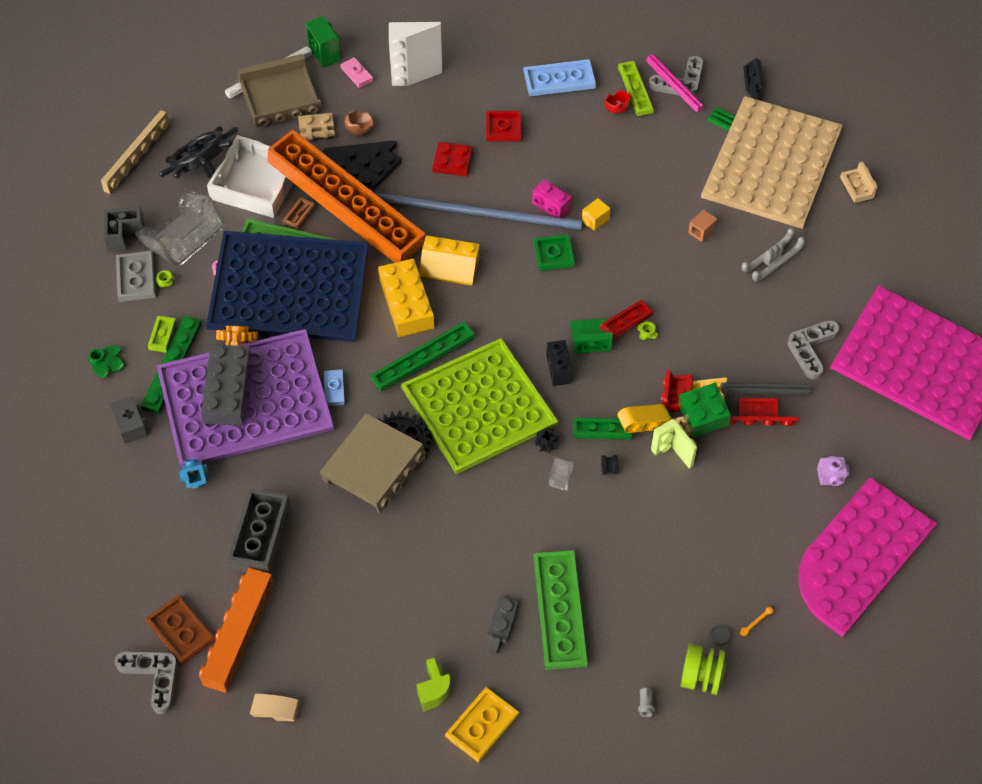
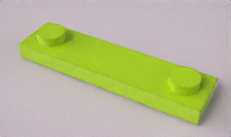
M635 61L619 63L618 69L627 92L631 95V102L636 115L642 116L654 113V108Z

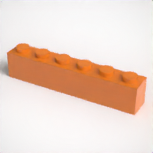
M248 567L246 574L241 576L239 590L233 594L230 610L225 612L224 624L216 633L214 647L211 646L208 651L207 663L200 669L199 677L203 686L227 693L274 584L271 574Z

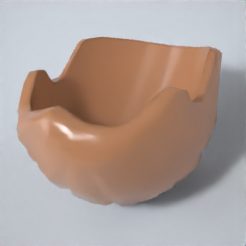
M353 110L346 114L345 127L353 135L361 136L374 127L373 119L367 112L357 113L356 110Z

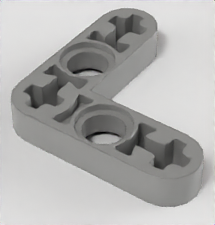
M692 56L688 59L684 79L677 78L694 96L698 91L703 65L702 58L698 56ZM693 74V75H696L697 77H696V78H690L689 75ZM660 75L650 77L649 88L652 91L679 95Z
M825 321L795 331L789 336L788 347L804 374L811 380L819 379L823 372V365L811 346L836 338L839 326L834 321ZM816 333L818 338H811L808 334ZM808 353L810 358L804 359L800 354Z
M161 652L119 653L115 658V665L119 672L124 674H155L151 706L157 714L169 712L172 707L177 672V661L174 655ZM125 659H128L129 663H126L125 666H122L121 663H123ZM150 659L152 663L149 667L144 668L140 666L142 660ZM170 660L171 664H168V667H164L163 664ZM162 679L170 680V684L166 688H160L158 684ZM160 694H164L163 699L165 703L162 705V707H159L157 704L161 702Z

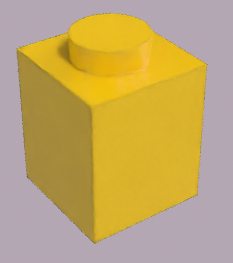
M598 198L583 209L582 221L587 227L595 231L610 220L611 208Z

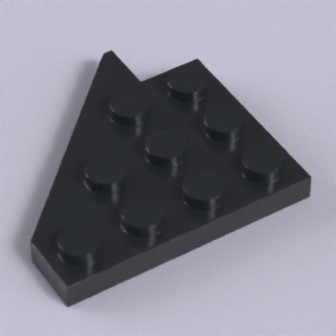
M395 140L330 147L322 151V153L372 192L402 163L400 157L391 153L397 147V141Z

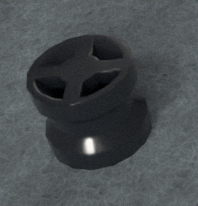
M601 455L602 475L619 473L617 455L612 457Z

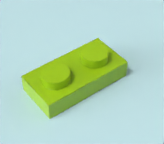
M157 316L148 343L150 351L166 353L177 323L176 318Z

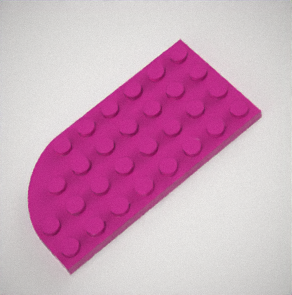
M870 477L803 555L798 580L801 595L811 613L841 637H844L934 530L937 523Z

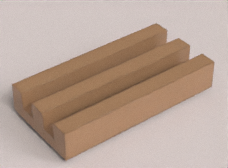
M300 197L282 220V225H288L290 229L299 230L316 208V203Z

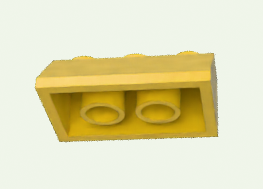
M426 235L422 249L420 277L473 286L480 259V244Z

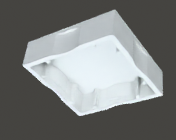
M237 135L233 145L228 149L224 161L209 181L207 188L211 200L275 218L294 183L267 162L268 148L271 146Z

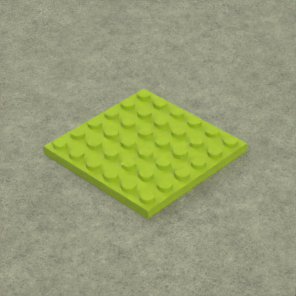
M502 338L401 384L405 395L423 420L424 425L427 424V430L430 431L431 436L456 475L537 436V432L541 433L544 428L550 430L558 426V420Z

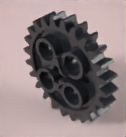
M401 411L396 416L391 412V417L389 418L384 414L383 421L378 419L400 432L404 426L403 433L406 435L409 433L416 434V436L411 438L423 444L426 453L425 458H427V452L430 451L431 438H429L430 431H426L427 424L422 425V419L416 421L415 414L410 418L409 412H406L403 416Z

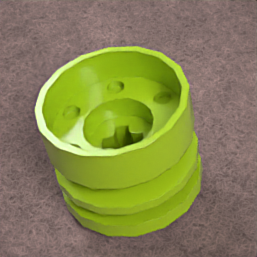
M689 643L680 687L694 690L697 682L700 681L702 682V692L706 693L709 683L712 684L711 694L717 695V691L723 682L726 667L725 651L719 650L718 658L714 659L713 648L710 649L708 656L705 657L703 656V646Z

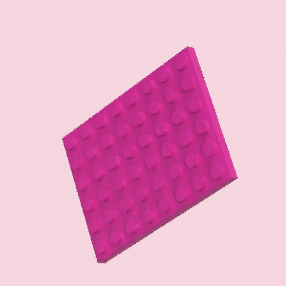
M878 285L830 368L970 441L982 419V337Z

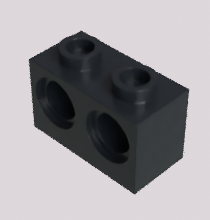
M566 341L547 342L546 357L552 385L571 384L572 368Z

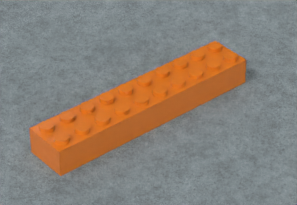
M293 129L268 148L267 162L394 263L408 260L423 247L425 233Z

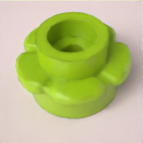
M167 270L160 271L156 278V282L160 287H169L173 284L174 280L173 274Z

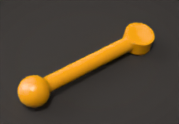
M767 607L765 612L748 627L741 628V636H747L749 630L767 615H771L774 612L773 608Z

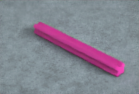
M654 54L647 57V63L695 112L703 109V104Z

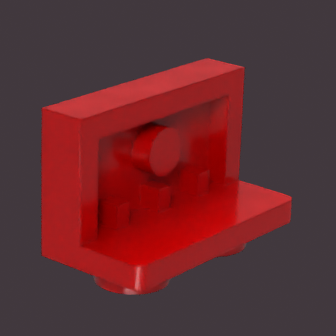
M667 370L666 377L663 378L665 391L661 394L662 404H665L668 412L681 411L679 407V394L692 390V374L673 375L671 370Z

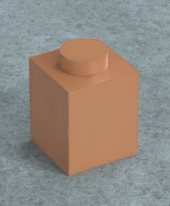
M703 209L690 221L688 233L703 242L716 230L717 218Z

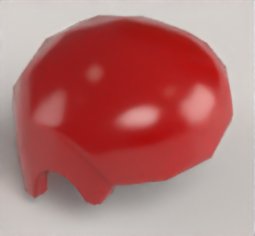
M617 90L615 95L608 94L604 100V105L611 113H624L630 107L631 95L626 91Z

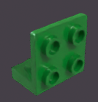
M607 319L570 321L574 354L611 351L612 332H603L600 329V325L607 321Z

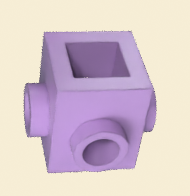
M830 456L828 458H820L817 466L820 485L839 486L844 484L846 477L849 476V466L845 464L844 457Z

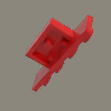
M739 398L738 416H730V425H736V422H743V425H755V422H763L765 426H773L775 422H782V426H794V423L799 421V417H778V398Z

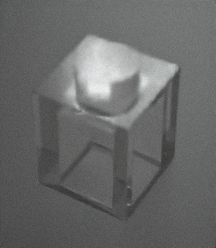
M555 458L550 472L549 486L568 491L574 473V463Z

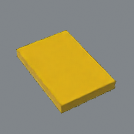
M485 687L446 732L445 737L479 763L519 716V711Z

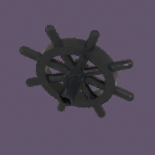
M218 126L214 131H209L190 139L172 156L166 157V163H171V165L162 169L159 172V176L165 177L175 171L173 176L180 178L183 173L202 167L207 177L212 178L211 175H214L216 169L211 160L225 148L233 145L231 140L226 139L235 135L238 132V128L232 127L222 133L223 128Z

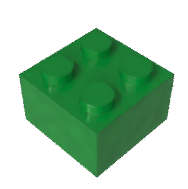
M322 16L306 22L308 47L321 67L324 68L339 62L341 48L338 42H340V37L337 32L333 31L330 21L327 22L325 17Z
M716 382L679 394V407L693 438L730 425L731 415Z

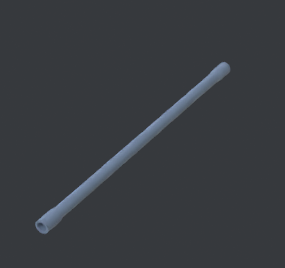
M375 193L388 204L543 224L580 231L582 228V220L550 217Z

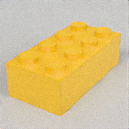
M414 258L378 267L379 281L398 337L434 329V315Z

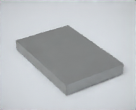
M153 251L116 255L118 301L125 302L156 298Z

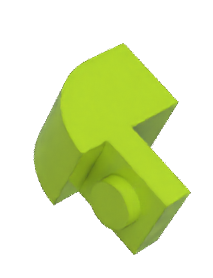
M435 658L426 660L427 671L431 680L416 684L417 694L423 711L439 707L448 699L450 694L449 674H443L441 664H436Z

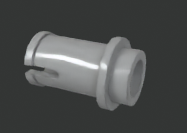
M647 688L640 689V706L638 711L643 717H651L655 712L653 689L649 688V693H647Z

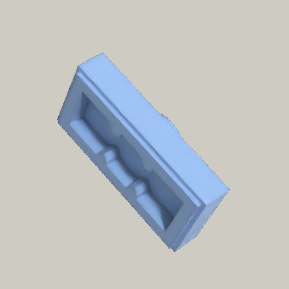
M343 370L324 371V392L328 406L345 405Z

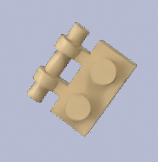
M332 113L298 116L300 135L304 139L312 141L315 138L328 139V137L335 136Z

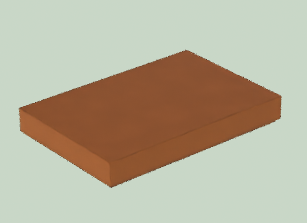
M180 595L145 618L146 623L171 654L174 655L181 666L216 641L212 633Z

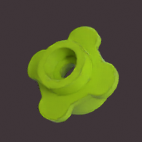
M644 322L637 327L640 331L639 338L641 340L656 339L658 333L655 332L656 325L652 322Z

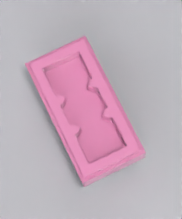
M355 57L340 64L341 69L358 88L373 82V77Z

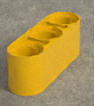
M664 404L626 407L617 414L626 433L654 431L656 428L672 420Z

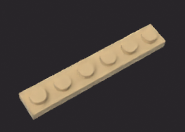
M160 110L101 179L104 192L110 194L117 188L121 180L128 175L133 166L149 150V147L168 128L167 112Z

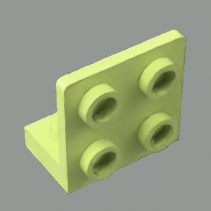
M672 419L656 428L653 434L651 451L657 455L668 451L672 447L688 468L693 467L697 445L692 438L686 435L682 425L677 424Z

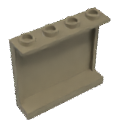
M303 54L237 69L238 80L255 128L298 118V116L321 112V100H318L305 67Z
M365 414L319 473L323 482L328 485L333 482L375 506L380 514L383 509L388 507L395 493L401 490L404 481L411 477L417 464L424 460L426 453L423 444Z

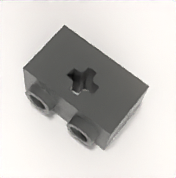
M133 396L110 403L125 444L147 436L145 431L148 428L145 417H140L142 409L139 402L135 403Z

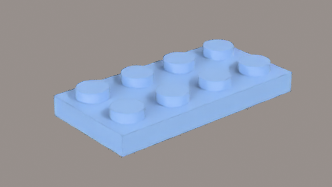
M589 59L524 67L523 72L529 96L596 88Z

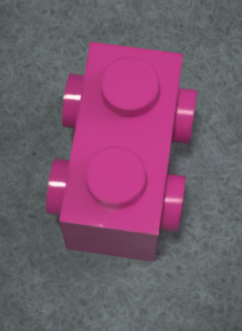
M544 179L533 189L532 203L551 216L564 218L571 211L572 197L567 192L557 188L553 183H549Z

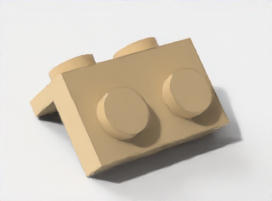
M859 162L857 169L841 173L840 178L854 203L874 198L878 186L871 177L869 168L863 162Z

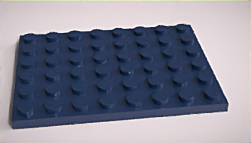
M224 231L206 323L207 330H226V326L237 325L248 326L249 331H256L258 334L283 335L306 329L308 338L356 342L369 243Z

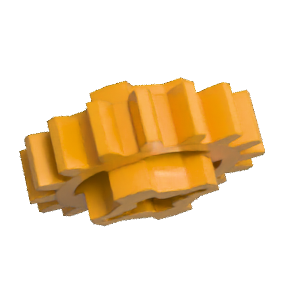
M231 325L226 326V330H217L216 339L226 341V345L238 346L258 341V332L249 331L248 326Z

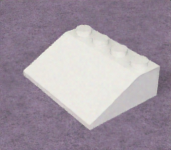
M441 22L389 23L392 86H409L442 73Z

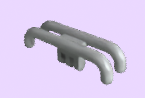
M793 228L788 229L787 234L781 241L750 264L744 262L742 264V271L745 273L751 272L764 262L768 267L760 273L754 271L752 274L754 281L763 280L795 256L804 246L805 238L799 237L796 245L782 256L783 247L791 241L795 233Z

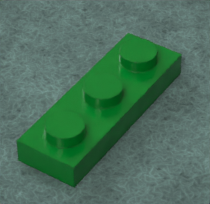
M573 418V438L631 440L632 433L625 432L619 419Z

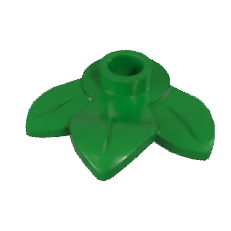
M107 346L104 349L95 348L90 351L88 361L93 366L95 375L106 378L109 371L117 372L124 367L122 360L117 357L121 348Z

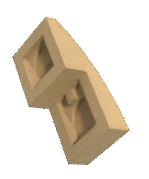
M255 694L250 714L253 717H272L276 721H295L300 701L278 695Z

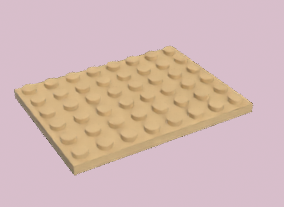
M744 96L702 191L701 198L803 229L843 125Z

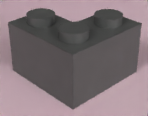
M141 207L104 210V241L107 251L126 250V236L144 234V218Z

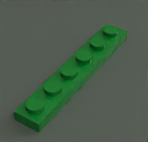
M183 316L161 364L187 357L202 325L201 320ZM157 370L140 406L142 410L160 414L165 400Z
M462 322L370 375V379L379 391L382 392L475 338V333L465 322Z

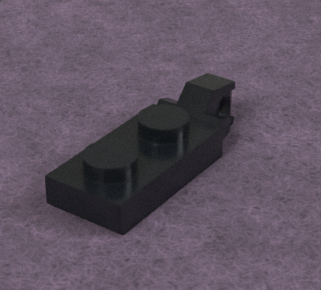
M756 58L743 66L746 91L752 98L762 100L763 93L761 90L764 88L761 61Z

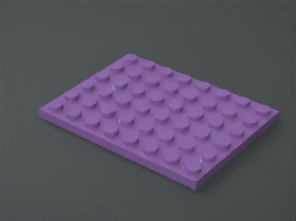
M306 329L238 345L249 346L252 356L243 426L204 424L201 409L210 352L156 365L181 469L182 464L188 459H201L203 464L334 430Z

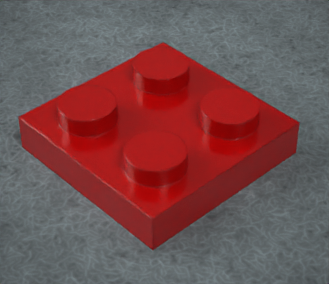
M486 111V141H521L520 111Z
M438 142L432 172L467 177L473 146Z

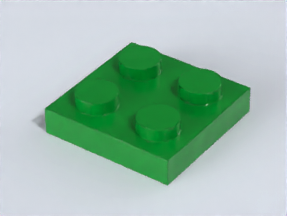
M569 234L533 238L538 271L572 268L575 266Z

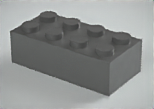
M211 344L201 409L204 424L243 426L252 359L249 346Z
M249 488L227 559L231 571L246 573L249 567L269 574L272 573L291 507L288 495Z

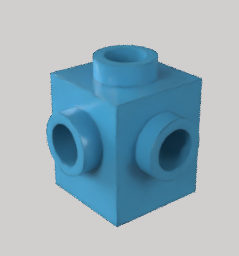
M192 458L186 460L182 464V470L179 471L181 482H185L187 488H198L207 483L206 476H209L206 464L202 465L201 459ZM198 470L197 473H195V474H192V473L190 472V471Z

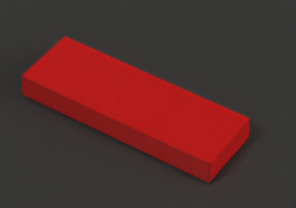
M641 299L602 323L600 329L603 332H612V340L651 317L654 312Z

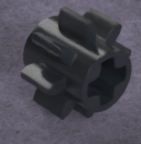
M544 428L541 433L537 432L535 446H540V452L551 453L553 449H558L557 442H559V436H555L554 429Z

